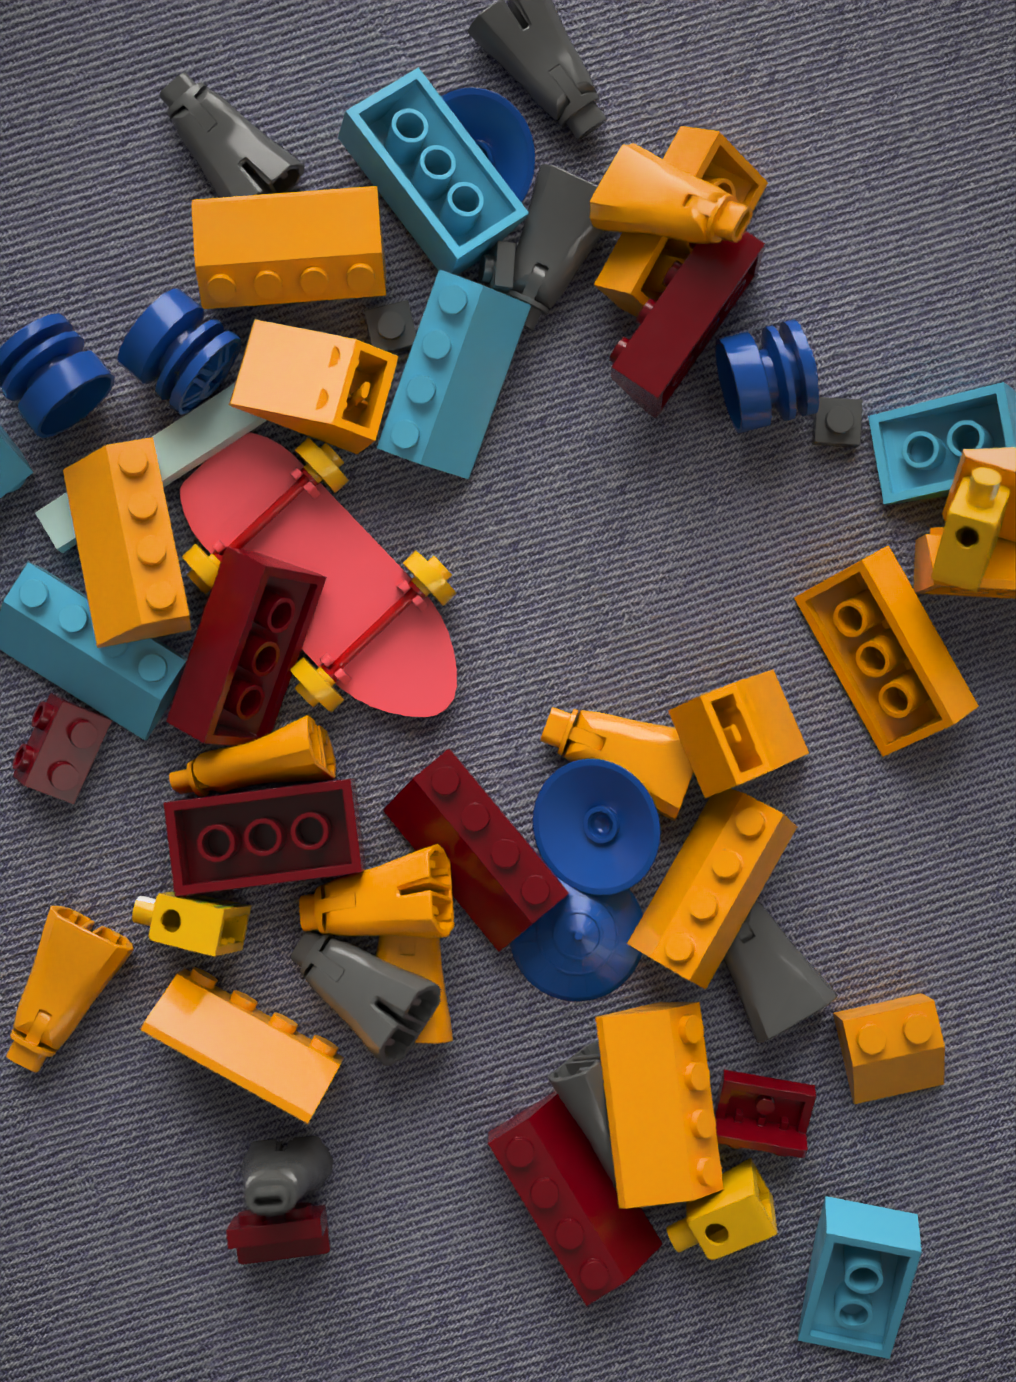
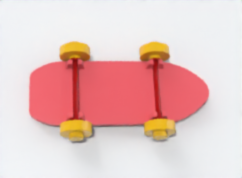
M249 432L207 459L183 482L180 487V500L184 516L191 531L211 555L208 556L195 544L182 557L192 568L187 573V576L205 594L213 587L226 547L257 552L327 577L302 646V650L319 668L316 669L306 658L302 657L290 669L299 680V683L294 688L312 707H315L320 702L332 713L344 701L341 694L333 687L336 684L355 699L392 714L425 718L437 716L448 709L455 699L457 690L455 653L445 623L428 595L431 594L444 606L457 594L447 582L452 574L435 556H432L427 561L415 550L403 562V565L414 576L411 578L320 483L321 481L336 493L349 480L339 469L344 464V461L327 443H324L319 448L309 437L301 443L295 451L306 463L304 466L281 444L265 436Z

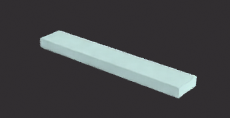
M235 383L152 436L163 488L267 421L229 406ZM66 492L35 512L54 546L61 553L66 552L77 544L68 494Z

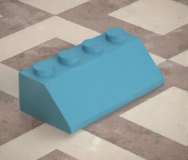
M419 67L345 111L338 139L372 184L378 187V192L438 271L440 269L454 275L460 274L480 261L482 255H487L498 240L502 241L527 218L529 212Z
M439 269L377 449L433 469L469 479L532 305Z
M29 562L24 567L1 606V651L147 741L174 698L187 662L186 657L155 638L97 648L88 597L42 567Z

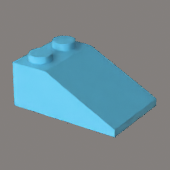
M1005 382L868 416L884 505L948 496L964 449L1016 447V391Z
M825 1196L814 1239L798 1330V1341L890 1359L922 1252L918 1214Z

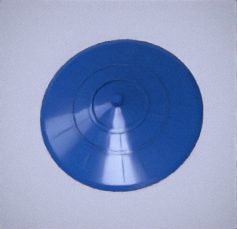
M461 88L441 96L522 203L530 189L534 176L535 148L529 126L519 110L500 94L483 88Z
M581 759L568 763L556 770L545 781L538 793L533 810V832L537 848L542 859L557 878L570 885L571 888L591 895L617 894L636 885L651 869L660 845L659 816L649 792L631 772L606 760Z
M560 880L570 893L510 943L513 958L524 977L534 987L549 996L573 1002L601 998L624 984L632 975L641 959L642 953L627 944L643 916L641 907L630 889L612 895H591L577 891Z

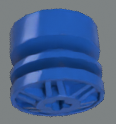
M173 288L150 304L136 320L119 349L117 361L121 367L142 384H150L157 380L155 387L156 395L162 400L170 399L171 408L182 415L197 408L222 383L239 355L242 342L241 338L232 331L224 332L223 324L219 320L211 319L202 324L205 315L203 307L181 289Z
M60 313L49 314L34 320L16 332L0 347V387H2V394L11 401L20 400L18 413L35 434L41 438L55 436L84 419L106 398L115 380V376L91 350L82 352L84 339L80 334L72 331V324Z
M795 319L781 323L779 333L773 325L762 328L761 350L758 349L756 342L748 331L716 340L715 358L719 383L728 415L737 433L771 425L773 403L784 421L795 419L797 411L802 417L818 413L819 388L817 367L805 333Z

